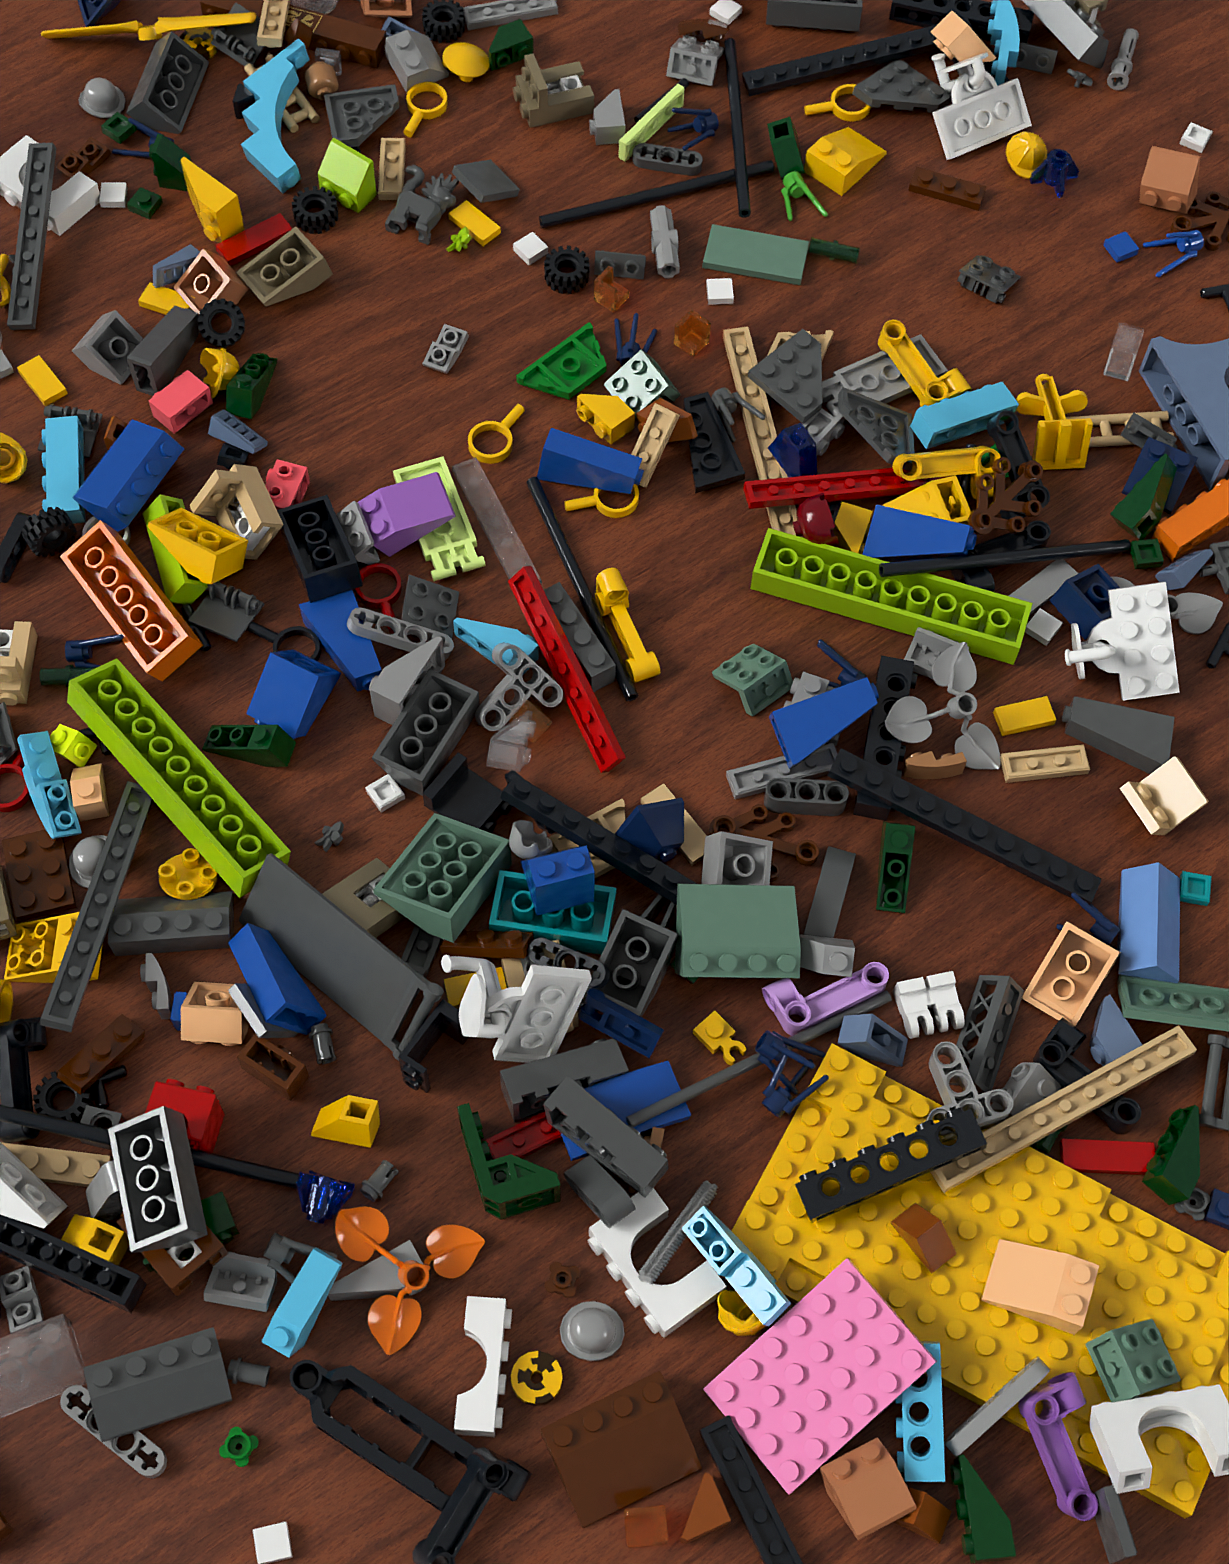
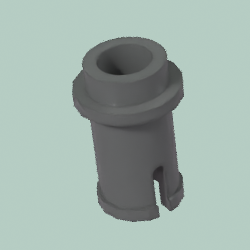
M326 1023L312 1026L309 1038L314 1043L317 1064H328L335 1061L336 1055L331 1040L333 1030Z
M383 1160L368 1180H363L360 1192L373 1202L377 1198L381 1199L383 1197V1190L399 1173L396 1168L392 1170L393 1165Z
M241 1357L238 1360L231 1359L227 1379L232 1380L234 1384L241 1381L266 1387L271 1366L244 1362Z

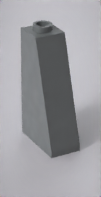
M174 306L128 355L127 361L137 391L153 396L156 392L168 386L200 333L197 322L198 313L188 308L184 309Z
M1074 696L1070 706L1065 705L1062 715V722L1066 723L1065 734L1148 774L1153 773L1170 759L1175 717Z

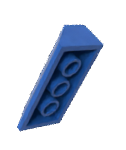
M132 419L72 498L99 521H103L118 532L128 527L184 448L165 431Z

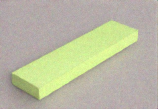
M677 84L619 140L618 158L623 161L628 160L633 155V148L637 144L646 143L675 114L672 112V108H681L684 105L685 89L683 86Z

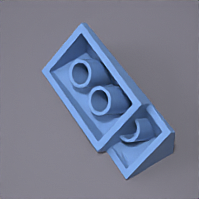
M1159 862L1123 869L1121 871L1118 922L1120 931L1118 932L1117 950L1121 952L1119 955L1118 974L1178 983L1180 878Z

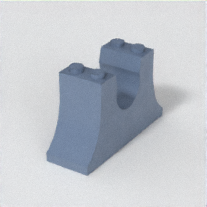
M1161 336L1152 338L1139 368V373L1161 410L1168 411V421L1187 453L1198 457L1195 467L1211 491L1220 480L1224 479L1229 469V339L1208 344H1184L1165 339Z

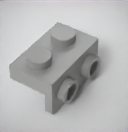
M821 408L819 412L804 424L802 423L787 439L786 445L812 462L818 454L821 456L825 453L833 438L838 439L845 429L843 425L845 417L841 413L834 417Z
M352 501L336 515L356 560L367 565L376 564L380 559L373 546V538L359 503Z
M918 627L904 660L914 661V672L933 679L932 666L935 659L945 649L959 642Z
M1022 1062L1012 1070L1010 1079L1002 1088L1013 1098L1014 1105L1008 1118L1058 1092L1062 1088L1040 1063ZM993 1102L991 1108L994 1111L1004 1112L1003 1107L999 1103Z
M228 1252L223 1259L213 1266L204 1290V1301L267 1312L277 1284V1271L267 1266L270 1260L266 1258H256Z

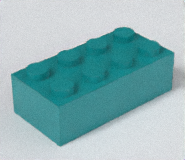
M500 870L489 929L503 932L512 930L533 932L534 940L537 938H546L551 941L559 939L560 945L574 951L602 955L610 937L616 903V888L595 885L593 902L536 916L525 875L523 873Z

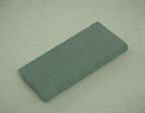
M712 224L702 268L801 285L809 241Z
M1126 975L1118 976L1117 988L1124 1018L1229 1032V989L1181 982L1172 983Z

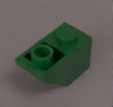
M521 19L498 28L489 48V68L491 71L523 60L525 55L533 54V36Z
M791 116L768 123L771 146L781 179L783 180L788 173L793 171L804 174L805 169L798 134Z
M157 134L154 144L150 145L149 157L153 160L154 176H157L159 187L188 192L180 159L185 157L192 162L191 156L164 135Z

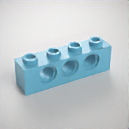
M920 1341L937 1362L926 1371L927 1380L924 1384H912L895 1399V1404H902V1417H896V1437L903 1438L904 1452H897V1468L899 1472H904L905 1482H945L940 1342ZM915 1402L925 1403L929 1409L927 1416L923 1419L913 1418L909 1413L910 1406ZM923 1436L928 1439L930 1446L925 1453L919 1454L911 1449L910 1444L915 1437Z

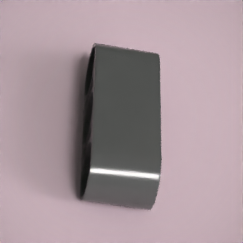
M773 778L766 786L764 806L773 813L787 812L801 815L838 816L845 810L849 790L845 784L839 781ZM780 793L781 795H783V797L776 798L772 796V794ZM806 794L809 795L812 799L806 800L803 799L800 795ZM836 796L840 801H832L829 797Z
M586 1156L563 1172L573 1191L608 1228H611L636 1210L626 1191L592 1156Z

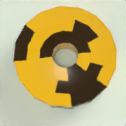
M207 28L185 30L180 35L184 42L206 60L213 57L218 49L211 44L214 36L211 34L212 31Z
M541 1351L528 1352L521 1356L513 1366L511 1373L512 1389L516 1396L525 1404L533 1406L545 1405L554 1400L560 1392L563 1382L561 1367L557 1360L548 1353ZM534 1373H539L543 1377V1380L538 1384L531 1381V1376Z

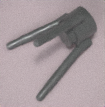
M724 387L716 390L711 397L731 442L736 441L730 425H734L731 414L736 410L737 403L761 420L765 419V415L742 399L738 392L731 393L728 388Z
M275 1232L263 1256L270 1259L268 1267L278 1271L292 1284L296 1277L284 1268L281 1263L289 1264L295 1252L309 1257L315 1247L293 1241ZM320 1249L328 1255L337 1259V1255L335 1253H331L326 1250Z

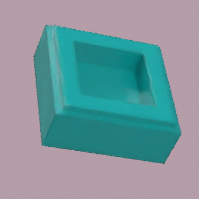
M1182 871L1180 874V901L1208 906L1210 903L1212 876Z

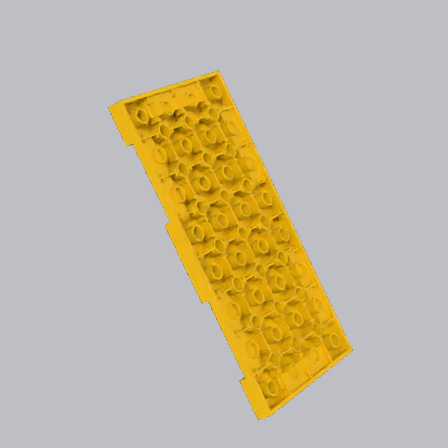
M833 1043L831 1044L809 1086L824 1075H828L829 1079L800 1103L750 1199L747 1201L732 1229V1232L777 1281L775 1284L788 1300L797 1304L846 1258H849L920 1341L940 1342L942 1385L980 1406L986 1403L1036 1357H1039L1050 1371L1034 1388L1046 1383L1057 1375L1074 1372L1085 1397L1086 1404L1066 1414L1062 1421L1078 1460L1108 1477L1110 1476L1089 1425L1092 1406L1111 1401L1085 1343L1110 1330L1153 1319L1161 1333L1169 1355L1175 1363L1181 1381L1139 1396L1147 1397L1163 1394L1168 1391L1177 1392L1194 1389L1198 1386L1220 1384L1229 1403V1251L1223 1253L1110 1194L1112 1189L1030 1146L943 1193L929 1172L811 1223L795 1186L796 1183L800 1182L799 1176L812 1170H816L818 1174L829 1169V1163L843 1157L847 1161L859 1157L857 1152L870 1145H875L876 1149L888 1144L886 1139L895 1134L904 1132V1135L907 1136L917 1132L915 1127L925 1122L932 1110L942 1106L885 1076L886 1071ZM934 1120L933 1122H934V1124H935V1123H938V1122H940V1121H939V1120ZM957 1138L947 1142H943L942 1144L946 1146L953 1145L956 1143ZM914 1143L909 1149L911 1155L915 1158H923L928 1153L927 1147L922 1143ZM886 1155L881 1159L880 1165L884 1170L893 1171L898 1167L899 1162L896 1157ZM856 1168L851 1174L852 1180L859 1184L865 1183L870 1176L869 1172L864 1168ZM828 1180L822 1186V1192L827 1196H835L840 1191L839 1183L834 1180ZM914 1203L942 1221L957 1253L932 1274L890 1223ZM999 1239L1066 1253L1099 1265L1084 1325L1075 1335L981 1301ZM1041 1400L1035 1406L1036 1415L1042 1411L1043 1404ZM1018 1401L1002 1418L1031 1433L1025 1418L1019 1412ZM1167 1426L1147 1430L1140 1436V1439L1153 1467L1150 1488L1135 1490V1492L1184 1519L1188 1518L1194 1512L1211 1470L1199 1443L1183 1430Z

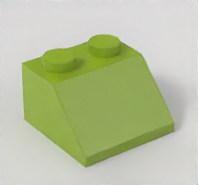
M333 138L318 171L320 189L324 187L326 192L330 190L332 196L335 195L336 200L345 208H350L359 213L377 196L373 160Z

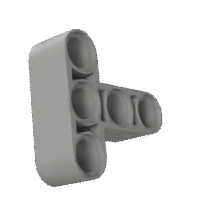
M505 642L499 643L494 647L492 659L507 675L477 708L475 718L480 726L489 731L500 730L530 696L536 702L547 707H555L561 703L563 690L560 685L519 647ZM511 649L513 657L510 662L504 663L502 655L504 651ZM527 668H531L533 676L529 681L524 682L523 672ZM551 686L552 696L548 700H544L542 696L543 691L546 687ZM508 689H513L514 698L511 702L506 703L504 701V694ZM494 710L496 718L492 723L487 724L485 716L489 711Z
M948 1041L937 1044L929 1058L928 1064L944 1106L932 1110L926 1121L945 1120L947 1112L962 1107L963 1111L971 1108L981 1130L996 1126L1005 1121L1014 1105L1011 1095L1002 1089H994L978 1095L959 1048L954 1043ZM938 1055L949 1057L951 1064L940 1062ZM949 1084H959L962 1087L963 1092H954L950 1088ZM990 1103H999L1003 1107L1004 1112L994 1111ZM950 1130L942 1131L938 1136L941 1143L957 1138L955 1133Z
M114 1160L101 1166L85 1191L91 1218L102 1222L114 1220L123 1212Z

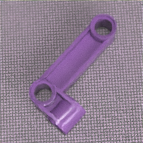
M1067 1372L1057 1375L1046 1383L1030 1390L1019 1400L1018 1407L1019 1412L1027 1422L1057 1496L1059 1509L1073 1518L1087 1521L1096 1515L1098 1501L1090 1490L1062 1421L1066 1414L1086 1404V1400L1075 1373ZM1041 1400L1043 1408L1041 1413L1036 1415L1035 1406ZM1080 1495L1081 1503L1075 1510L1074 1500Z

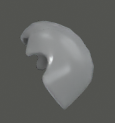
M518 820L513 823L509 837V846L515 855L527 860L551 854L553 842L547 837L546 831L540 834L536 833L531 821Z

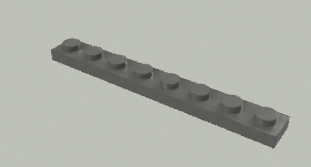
M31 143L28 147L7 326L11 330L36 328L57 149L53 143Z

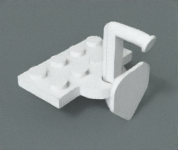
M988 52L948 67L945 64V54L941 53L932 56L940 86L952 95V105L932 112L947 160L1032 125L1018 78L997 86L994 78L985 71L982 59L988 57ZM957 69L959 77L950 81L948 72Z
M1166 582L1108 590L1111 618L1100 621L1092 628L1087 641L1081 642L1078 624H1071L1073 651L1066 649L1065 661L1067 666H1071L1073 663L1076 664L1080 680L1085 679L1084 662L1092 661L1098 668L1108 673L1119 674L1123 701L1180 693ZM1099 640H1106L1108 643H1103Z
M444 955L441 960L442 968L446 973H450L452 970L476 972L470 979L459 1007V1022L462 1034L465 1037H498L492 1052L494 1060L528 1063L556 1055L592 980L589 970L531 965L521 987H509L501 990L496 968L487 959Z

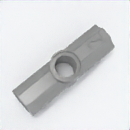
M661 205L656 206L655 209L650 211L652 253L656 255L658 274L664 278H673L680 271L677 229H674L671 209Z

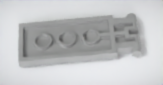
M921 334L910 339L937 378L948 372ZM884 351L834 371L832 378L822 382V402H828L826 408L834 417L840 413L838 409V394L843 387L885 404L914 392L891 358Z

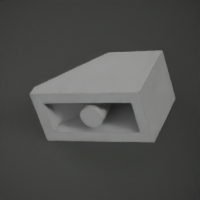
M614 89L593 109V120H589L590 135H595L596 145L619 143V140L625 135V120L619 89Z
M799 934L801 946L800 967L821 974L852 977L855 953L853 940Z

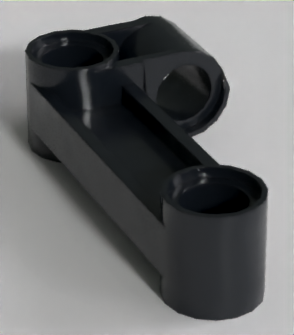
M1003 411L989 420L987 432L994 439L1001 458L1005 457L1010 461L1011 469L1008 475L1013 483L1019 477V466L1024 462L1031 461L1032 457L1018 427V417L1012 411ZM999 420L1006 424V431L1001 429ZM1039 479L1038 481L1028 483L1012 499L1013 501L1027 502L1031 500L1030 495L1032 493L1043 508L1050 501V493L1043 486L1041 479ZM1031 504V510L1034 512V507ZM1002 510L999 512L1003 519H1010L1016 516L1026 517L1023 513Z
M1032 521L1022 532L1015 534L1007 533L976 544L973 550H969L968 555L1043 548L1048 543L1051 529L1043 521ZM997 566L951 570V574L957 582L992 592L995 590V582L989 569Z
M41 1017L20 1018L0 1023V1098L2 1105L33 1112L28 1052L44 1050L48 1045L46 1026L40 1025ZM0 1121V1139L4 1143L34 1139L40 1132L38 1129Z
M1062 1017L1033 1057V1063H1040L1062 1088L1069 1086L1092 1073L1091 1070L1072 1056L1086 1039V1035ZM1043 1054L1051 1055L1055 1062L1046 1060ZM1123 1095L1092 1111L1103 1119L1108 1127L1117 1134L1128 1133L1141 1117L1139 1104L1131 1098H1125ZM1118 1112L1125 1113L1129 1117V1121L1122 1119Z
M481 1447L474 1450L468 1457L465 1474L427 1538L421 1540L415 1546L412 1555L414 1564H455L454 1558L493 1492L499 1495L502 1494L511 1501H517L532 1473L513 1460L505 1459L488 1448Z

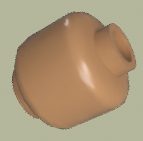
M320 61L311 64L306 70V85L312 97L325 100L324 94L338 91L339 85L336 72L331 65Z

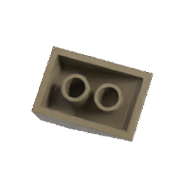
M294 227L236 272L265 307L311 291L333 275L325 258L297 227Z

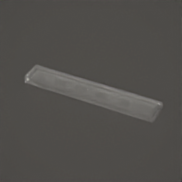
M475 457L452 466V472L509 580L524 566H532L542 585V580L477 458Z

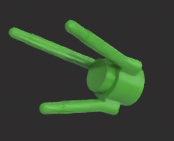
M790 172L783 178L784 188L781 190V193L784 196L789 221L793 220L789 196L799 198L804 194L808 196L824 217L828 216V213L809 190L799 172Z

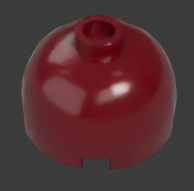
M824 493L804 500L796 511L797 521L792 522L796 536H802V538L816 544H827L830 546L839 544L838 536H835L833 531L835 525L828 502L824 499Z

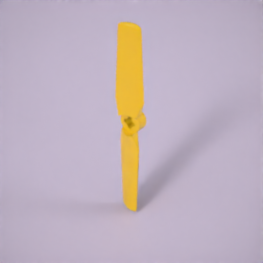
M255 12L188 17H158V21L154 25L143 26L142 23L136 20L121 24L42 31L41 35L46 39L131 33L138 34L139 40H154L163 38L162 33L250 24L256 20L257 15Z

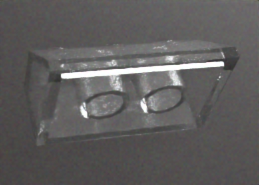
M64 1314L0 1338V1418L60 1395L70 1386L87 1384L83 1370L85 1366L73 1326Z

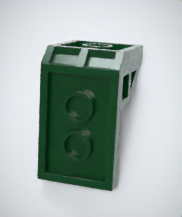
M469 1103L457 1106L461 1131L485 1212L502 1220L561 1202L560 1182L556 1172L512 1154L491 1160L487 1141H480L484 1137L478 1111L472 1113Z

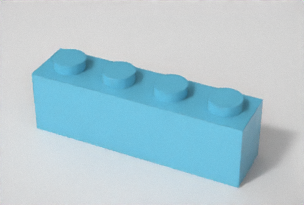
M1003 382L993 385L988 384L972 392L966 391L959 396L950 399L945 398L929 406H921L915 412L910 427L923 446L929 449L987 429V423L990 419L1003 411L1015 413L1019 403ZM999 420V425L1004 423L1002 420Z
M78 416L45 418V429H42L41 435L43 444L46 445V452L42 453V463L46 469V476H42V485L44 492H46V499H43L42 507L45 512H47L48 507L53 509L59 507L67 513L73 523H84L85 508L72 498L85 482L84 429Z

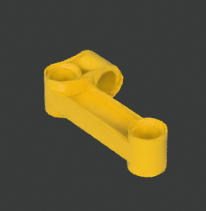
M889 320L884 324L878 338V346L891 358L919 398L921 406H929L945 398L950 399L966 391H972V388L957 368L937 378L906 334L904 324L898 320Z
M987 446L901 454L895 458L892 467L897 476L909 481L971 474V495L974 499H977L976 478L983 474H990L994 479L992 463L1001 457L998 451ZM985 453H989L990 460L983 466L981 458ZM911 460L912 469L909 473L904 474L903 465ZM983 479V485L986 487V481ZM994 486L988 490V497H993Z
M607 568L596 577L595 600L601 615L609 616L628 657L625 660V665L633 683L657 676L660 674L658 660L653 651L646 652L626 609L629 608V592L617 568Z

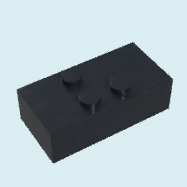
M328 495L277 510L284 524L281 528L282 536L310 603L363 586L358 562Z

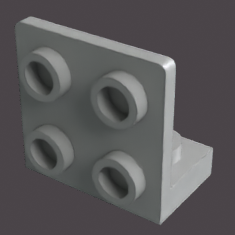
M692 36L679 38L671 46L666 76L677 79L686 78L691 82L712 86L714 84L718 59L724 53L725 48L719 46V43L708 40L702 43L696 41L697 38Z

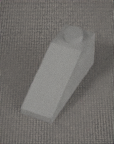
M410 1240L389 1251V1253L402 1262L415 1260L423 1265ZM382 1255L333 1283L328 1297L330 1301L379 1298L386 1294L397 1297L398 1293L405 1288V1285L398 1278L399 1267ZM425 1285L422 1289L412 1290V1292L409 1295H414L420 1292L427 1285Z

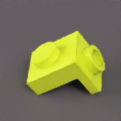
M59 724L57 729L50 735L54 754L68 759L77 767H84L97 747L93 741L81 732Z

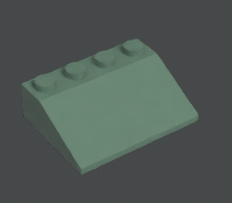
M434 813L375 886L373 893L427 933L454 943L496 887L499 871H508L511 867L512 855L509 839Z
M677 884L676 933L679 937L675 947L676 974L682 977L800 978L801 946L795 886Z

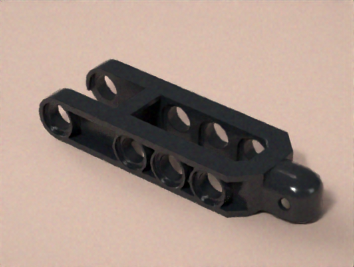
M302 1360L292 1367L290 1383L298 1394L310 1401L312 1420L316 1428L439 1511H443L450 1496L441 1491L434 1482L417 1472V1469L433 1444L465 1466H467L469 1455L477 1448L352 1365L328 1371L314 1361ZM342 1390H353L422 1436L406 1463L402 1461L400 1463L393 1459L379 1445L368 1442L358 1435L352 1427L343 1425L331 1416L330 1407Z

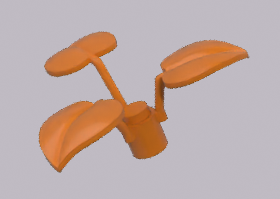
M361 1206L341 1209L337 1214L335 1222L338 1244L349 1258L364 1262L369 1260L374 1251L377 1250L399 1267L398 1278L405 1285V1288L398 1293L397 1298L389 1294L379 1297L372 1303L367 1319L372 1335L387 1355H392L404 1347L419 1327L421 1322L420 1304L413 1298L403 1297L407 1293L410 1294L412 1290L422 1289L428 1283L430 1262L432 1261L434 1271L440 1276L449 1279L460 1277L472 1266L478 1252L485 1243L483 1237L464 1226L453 1224L439 1226L426 1239V1247L431 1255L425 1258L422 1265L415 1260L402 1262L379 1245L386 1240L389 1226L386 1217L375 1208Z

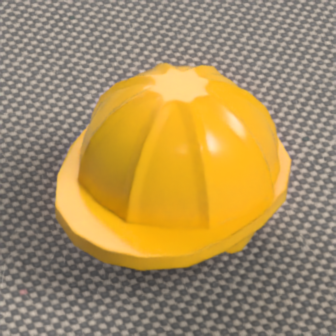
M1021 132L1014 135L1006 145L1007 160L1018 176L1024 179H1033L1045 170L1047 149L1039 135Z
M205 348L201 353L200 364L207 371V376L203 379V382L209 384L208 387L213 399L218 391L227 390V384L240 370V367L235 357L226 352L224 348Z
M0 432V483L7 484L18 480L26 471L27 456L25 450L17 441Z
M722 1290L718 1295V1320L726 1330L733 1332L737 1336L756 1335L762 1328L766 1327L736 1290Z

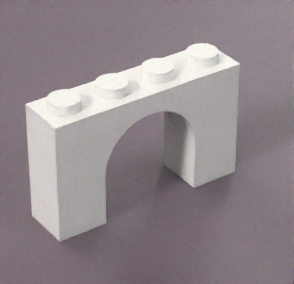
M27 135L0 156V195L10 205H16L20 209L28 147L31 143H37ZM79 171L61 187L52 191L47 230H52L60 236L94 208L100 199L97 183Z
M653 1188L646 1198L640 1193L632 1196L631 1200L636 1210L611 1228H608L601 1220L590 1226V1239L587 1241L597 1256L603 1254L609 1264L606 1265V1268L616 1282L621 1279L628 1289L625 1291V1294L635 1308L640 1305L647 1316L644 1317V1320L654 1334L659 1332L664 1339L718 1299V1295L722 1290H726L727 1286L708 1261H705L678 1282L669 1285L650 1284L638 1278L640 1275L633 1266L631 1250L635 1242L643 1234L666 1219L669 1208Z
M1220 1384L1198 1386L1194 1389L1177 1392L1168 1391L1163 1394L1147 1397L1138 1396L1129 1400L1112 1403L1103 1402L1091 1408L1089 1427L1117 1494L1150 1488L1153 1467L1140 1436L1147 1430L1155 1427H1174L1190 1434L1201 1446L1214 1476L1229 1474V1403Z

